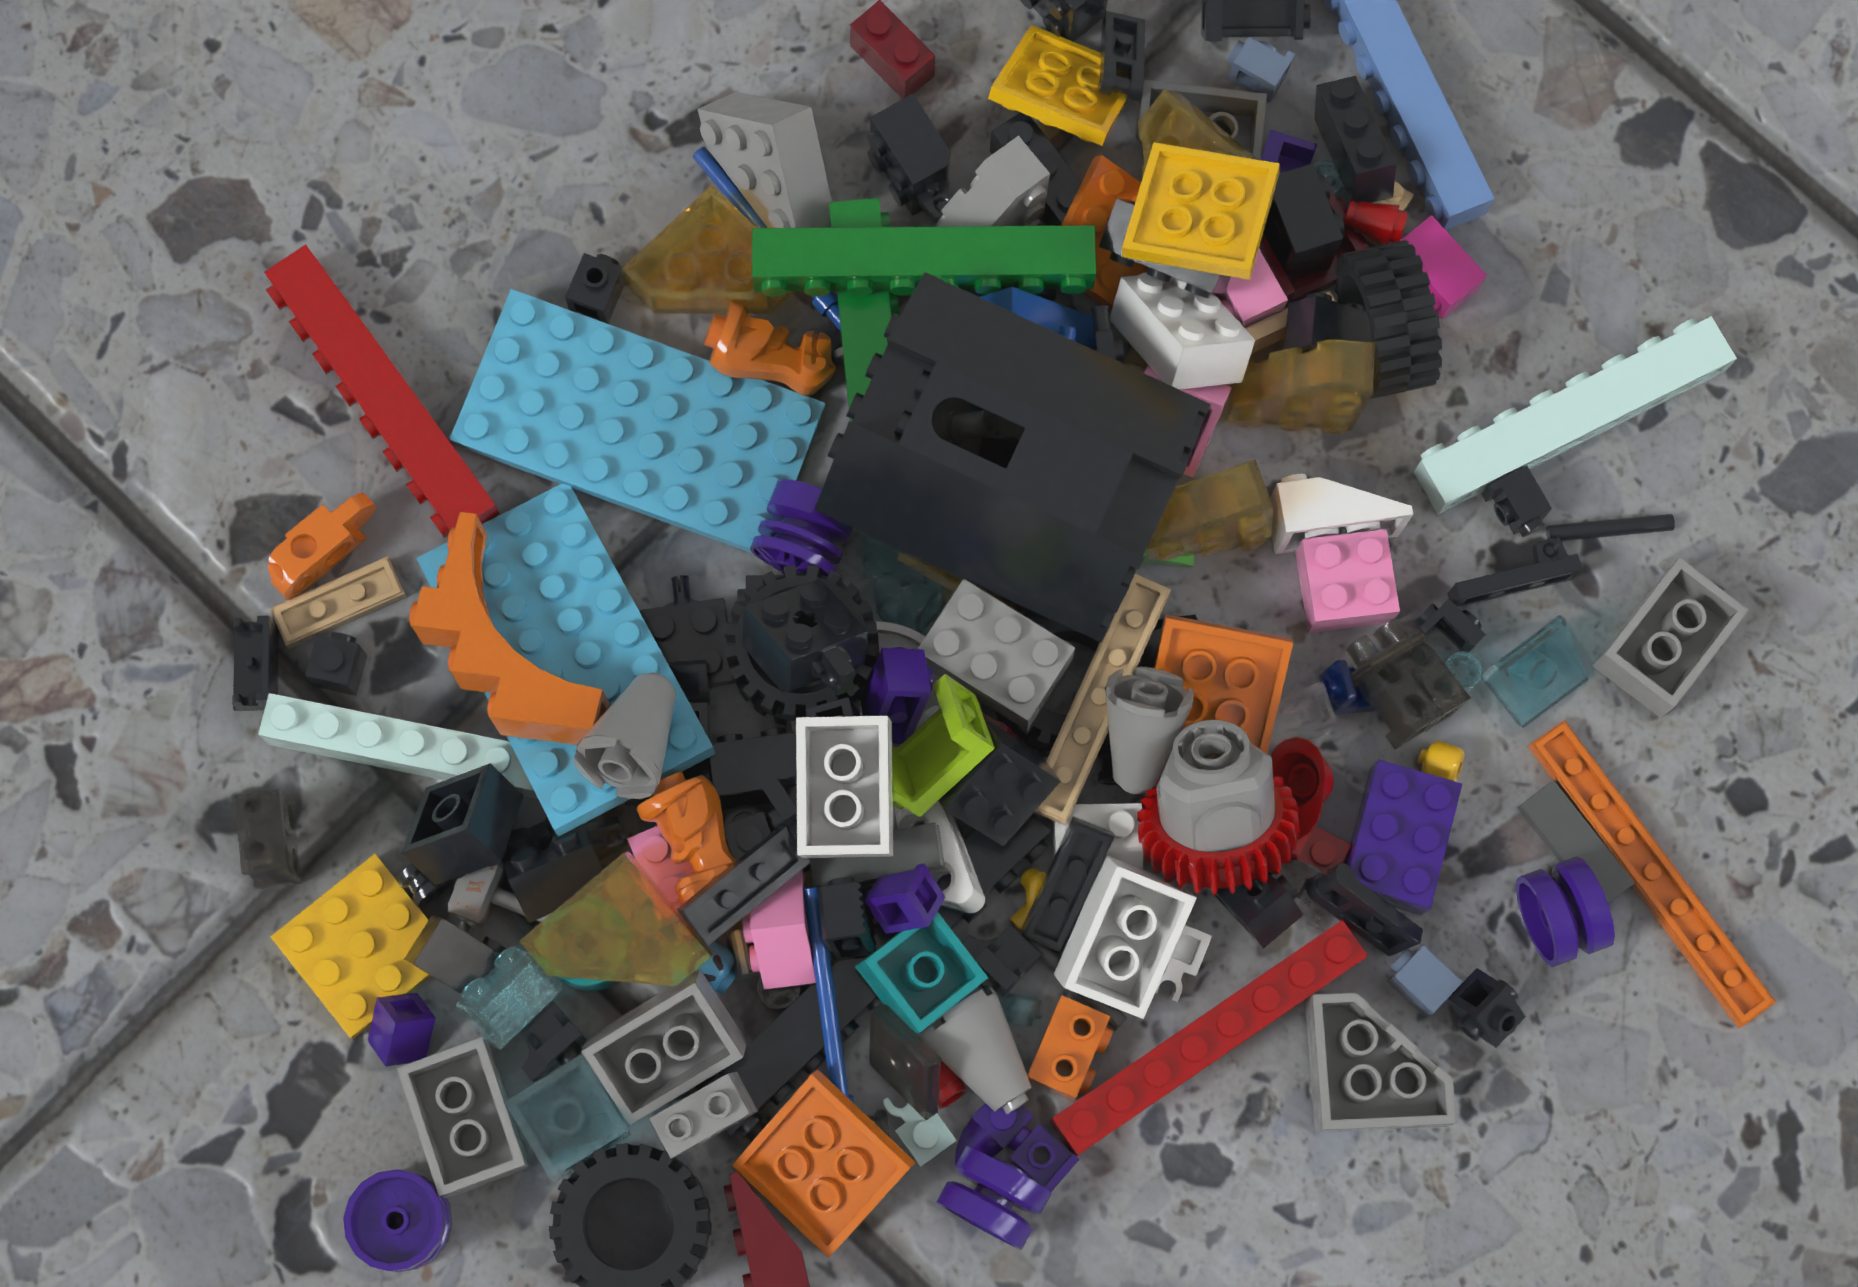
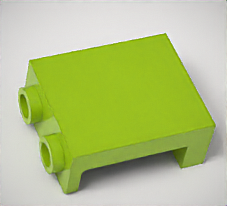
M946 674L933 684L940 709L899 747L895 748L892 746L893 806L901 810L906 808L918 817H921L995 749L976 695Z

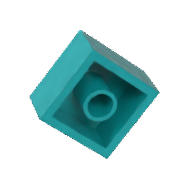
M938 911L929 927L898 932L855 966L908 1037L922 1032L988 979V976Z

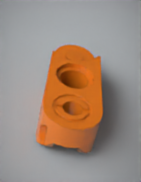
M362 492L350 497L331 512L323 504L287 532L285 534L286 539L275 547L270 554L268 570L271 584L287 600L306 592L367 539L359 529L368 522L374 514L377 505Z

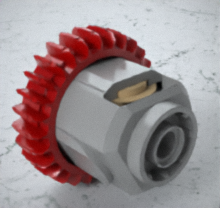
M1200 721L1186 727L1177 735L1163 773L1157 781V787L1147 790V797L1141 799L1140 802L1142 803V809L1137 812V821L1140 822L1137 830L1139 843H1142L1145 862L1151 863L1154 873H1163L1165 882L1169 883L1177 879L1180 889H1184L1187 885L1192 884L1197 894H1199L1203 887L1211 888L1214 895H1216L1218 888H1229L1233 894L1235 886L1242 884L1248 890H1251L1252 880L1258 879L1266 883L1268 872L1280 874L1281 863H1290L1291 852L1296 851L1300 825L1296 800L1293 799L1291 788L1284 786L1282 777H1273L1271 756L1252 744L1247 734L1240 727L1227 721Z

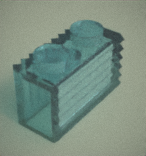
M522 944L516 947L511 946L501 952L494 961L495 969L491 970L487 976L479 977L470 982L462 991L461 996L463 999L456 1004V1007L486 1041L500 1050L565 988V985L554 975L537 953Z

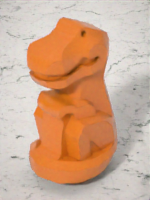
M736 300L731 301L725 317L714 314L703 344L713 348L709 364L721 374L734 378L774 380L786 384L803 396H811L818 392L833 377L836 369L831 360V339L827 334L822 332L816 334L814 333L815 331H807L802 335L798 347L791 346L787 343L789 337L787 327L780 326L774 328L769 320L749 316L746 305Z
M681 771L660 780L653 793L654 796L639 804L637 812L641 820L657 823L664 839L672 848L670 858L673 863L681 864L689 861L694 868V872L680 878L675 885V893H678L679 896L677 900L682 905L736 860L730 854L725 841L721 803L716 788L704 775L686 781Z

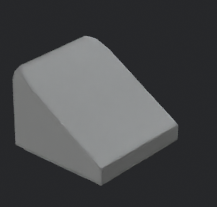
M743 930L734 931L727 938V945L735 957L732 970L737 973L735 980L741 981L760 976V972L753 973L751 969L749 946H754V943L745 942Z

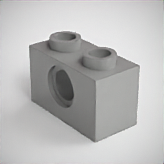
M733 1072L724 1075L649 1119L669 1157L674 1158L758 1112L738 1073Z

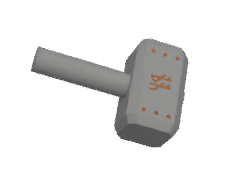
M502 861L492 867H485L458 878L448 902L449 913L480 926L487 921L493 904L524 915L515 894L500 888L506 875ZM555 912L539 918L537 921L547 924Z

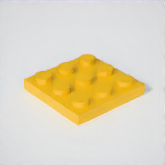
M1032 24L994 81L988 97L989 100L1001 104L1008 110L1021 112L1038 119L1047 126H1055L1078 136L1083 141L1093 142L1100 146L1104 145L1129 101L1125 98V94L1112 92L1111 95L1098 93L1100 52L1061 36L1057 37L1055 34Z
M1153 142L1123 242V257L1250 280L1278 181L1280 163Z
M373 854L270 936L342 1029L353 1040L371 1026L378 997L412 993L432 977L404 960L429 919L414 904L404 888H401L396 878L376 854Z

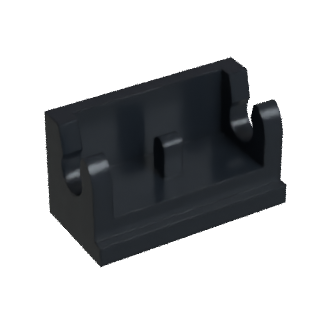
M257 616V622H245L242 618H235L233 624V710H265L268 694L278 695L279 629L270 616Z

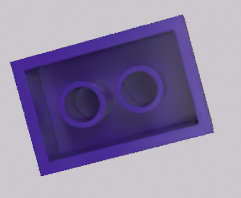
M1378 759L1369 770L1350 843L1352 845L1345 862L1352 869L1355 879L1394 908L1418 915H1423L1431 909L1462 783Z

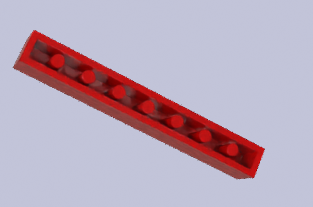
M305 244L266 270L264 273L271 283V286L265 289L279 310L287 306L293 314L294 318L288 322L301 341L305 342L309 338L318 349L312 355L327 375L334 371L341 382L335 387L348 406L351 407L355 403L358 404L365 414L359 418V421L371 438L375 439L380 435L388 448L382 452L394 470L398 472L404 468L412 480L406 486L418 503L421 505L428 501L436 512L430 519L444 538L447 537L451 528L456 527L460 512L477 514L482 524L499 516L500 513L492 499L308 246Z
M1341 920L1064 1109L1049 1122L1068 1150L1078 1156L1361 962L1368 955L1345 922Z

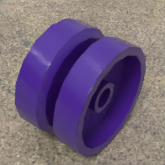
M1576 856L1555 864L1551 875L1539 869L1517 878L1516 894L1523 922L1537 952L1546 964L1555 967L1577 958L1578 948L1589 955L1614 944V924L1607 899L1593 870L1585 860Z
M966 1146L955 1167L962 1177L976 1185L975 1189L973 1190L956 1181L947 1182L936 1203L982 1231L1022 1250L1033 1229L1028 1221L1011 1211L1013 1206L1032 1215L1041 1214L1052 1193L1028 1178L1029 1175L995 1156L990 1157L974 1148Z
M398 1169L378 1172L361 1182L348 1199L343 1217L345 1238L354 1254L370 1267L392 1272L420 1269L436 1259L448 1243L453 1224L450 1203L446 1198L438 1196L435 1184L425 1176ZM395 1212L403 1215L404 1223L399 1229L394 1230L392 1227L395 1225L396 1220L393 1215Z

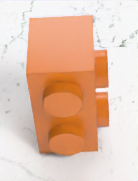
M1061 995L1027 1073L1030 1083L1071 1101L1076 1099L1079 1092L1086 1095L1096 1074V1070L1089 1068L1095 1052L1104 1054L1113 1033L1112 1029L1106 1027L1110 1016Z

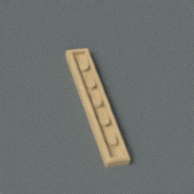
M1138 574L1134 575L1117 613L1115 612L1102 642L1099 643L1046 761L1061 782L1034 811L1035 813L1066 826L1109 730L1105 693L1108 677L1123 669L1122 676L1134 674L1171 589Z

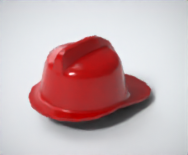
M1294 737L1285 739L1278 744L1270 756L1272 758L1273 777H1282L1284 786L1291 788L1293 799L1296 800L1300 825L1299 838H1297L1299 840L1310 833L1317 824L1323 803L1327 801L1333 790L1334 777L1331 767L1323 758L1318 747L1307 739Z

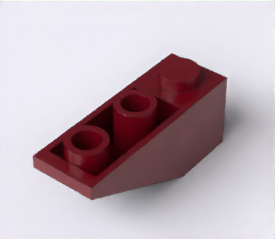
M739 1172L730 1173L731 1184L724 1185L723 1188L728 1211L737 1210L741 1227L733 1230V1236L738 1257L746 1255L750 1273L742 1275L744 1287H810L801 1249Z

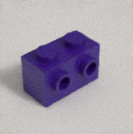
M903 647L881 648L868 684L861 697L863 716H888L892 721V744H902L915 732L933 690L934 673L932 668H927L924 650L906 649Z

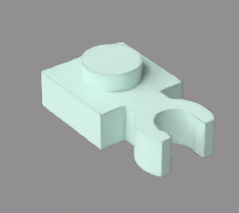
M905 1084L902 1086L904 1093L908 1096V1104L905 1107H895L888 1097L883 1100V1103L890 1115L903 1120L904 1124L897 1128L895 1133L921 1168L957 1140L931 1104L921 1112L916 1106L917 1096L914 1089Z

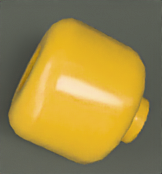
M1437 740L1428 749H1422L1418 758V764L1422 765L1421 772L1456 782L1463 767L1465 753L1458 746Z

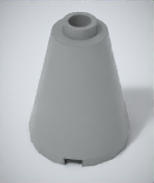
M1136 667L1134 675L1122 676L1123 669L1117 670L1108 677L1105 688L1113 779L1124 791L1132 794H1141L1156 786L1173 749L1174 740L1181 732L1193 706L1194 690L1192 687H1190L1189 691L1183 688L1184 680L1164 670L1148 667Z
M659 673L638 675L577 744L574 764L579 772L593 785L602 789L604 783L618 788L616 796L630 799H642L654 793L661 780L676 699V691L665 676Z
M991 985L985 991L981 989L954 1005L942 1015L941 1023L934 1027L930 1024L918 1034L922 1042L994 1112L1003 1108L1008 1115L1029 1101L1025 1093L1032 1086L997 993Z

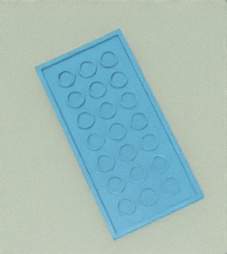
M511 289L449 441L456 447L558 484L571 486L572 489L752 553L750 547L755 536L761 535L758 532L760 522L763 520L778 521L766 510L777 481L783 479L798 480L825 409V403L764 380L725 376L709 364V360Z
M560 484L482 524L487 533L482 562L484 597L491 622L495 629L517 653L539 669L568 682L603 689L610 705L615 702L638 675L659 673L665 676L676 691V699L661 780L684 771L716 754L708 736L571 486ZM447 542L416 558L432 588H437L438 570L441 565H445L449 553ZM484 692L489 700L491 693ZM507 736L558 837L630 799L616 796L618 788L604 783L602 789L598 788L579 772L574 764L577 745Z

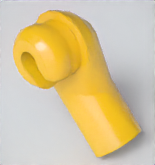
M1036 868L1027 869L1022 874L1020 883L1025 889L1026 903L1009 918L1011 924L1019 932L1046 876L1045 872H1040Z

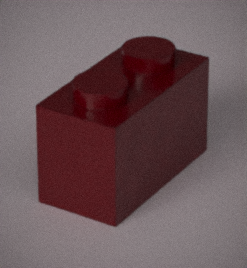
M878 0L850 24V46L902 99L917 92L935 76V54L881 0Z

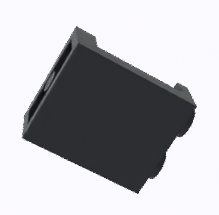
M1202 0L1201 35L1205 41H1222V37L1289 36L1294 40H1303V29L1310 28L1311 8L1310 4H1305V0Z

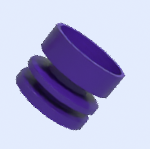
M778 480L766 509L778 521L763 520L760 522L758 532L761 535L754 537L750 551L757 558L784 574V567L795 565L797 573H807V565L818 566L820 574L828 577L830 571L836 573L837 569L833 564H839L843 555L839 548L830 542L848 543L853 528L814 510L822 491L821 488L795 480Z

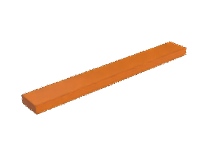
M1565 720L1527 747L1551 779L1556 782L1635 882L1632 885L1633 889L1736 1027H1743L1776 1003Z

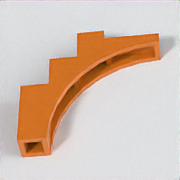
M460 512L456 527H452L448 535L447 545L449 553L445 565H441L438 570L437 588L422 586L418 602H413L410 609V626L414 629L422 644L451 648L448 657V669L461 689L491 693L487 712L500 735L577 745L611 706L603 689L568 682L539 669L517 653L495 629L491 622L483 592L482 562L487 533L477 514Z

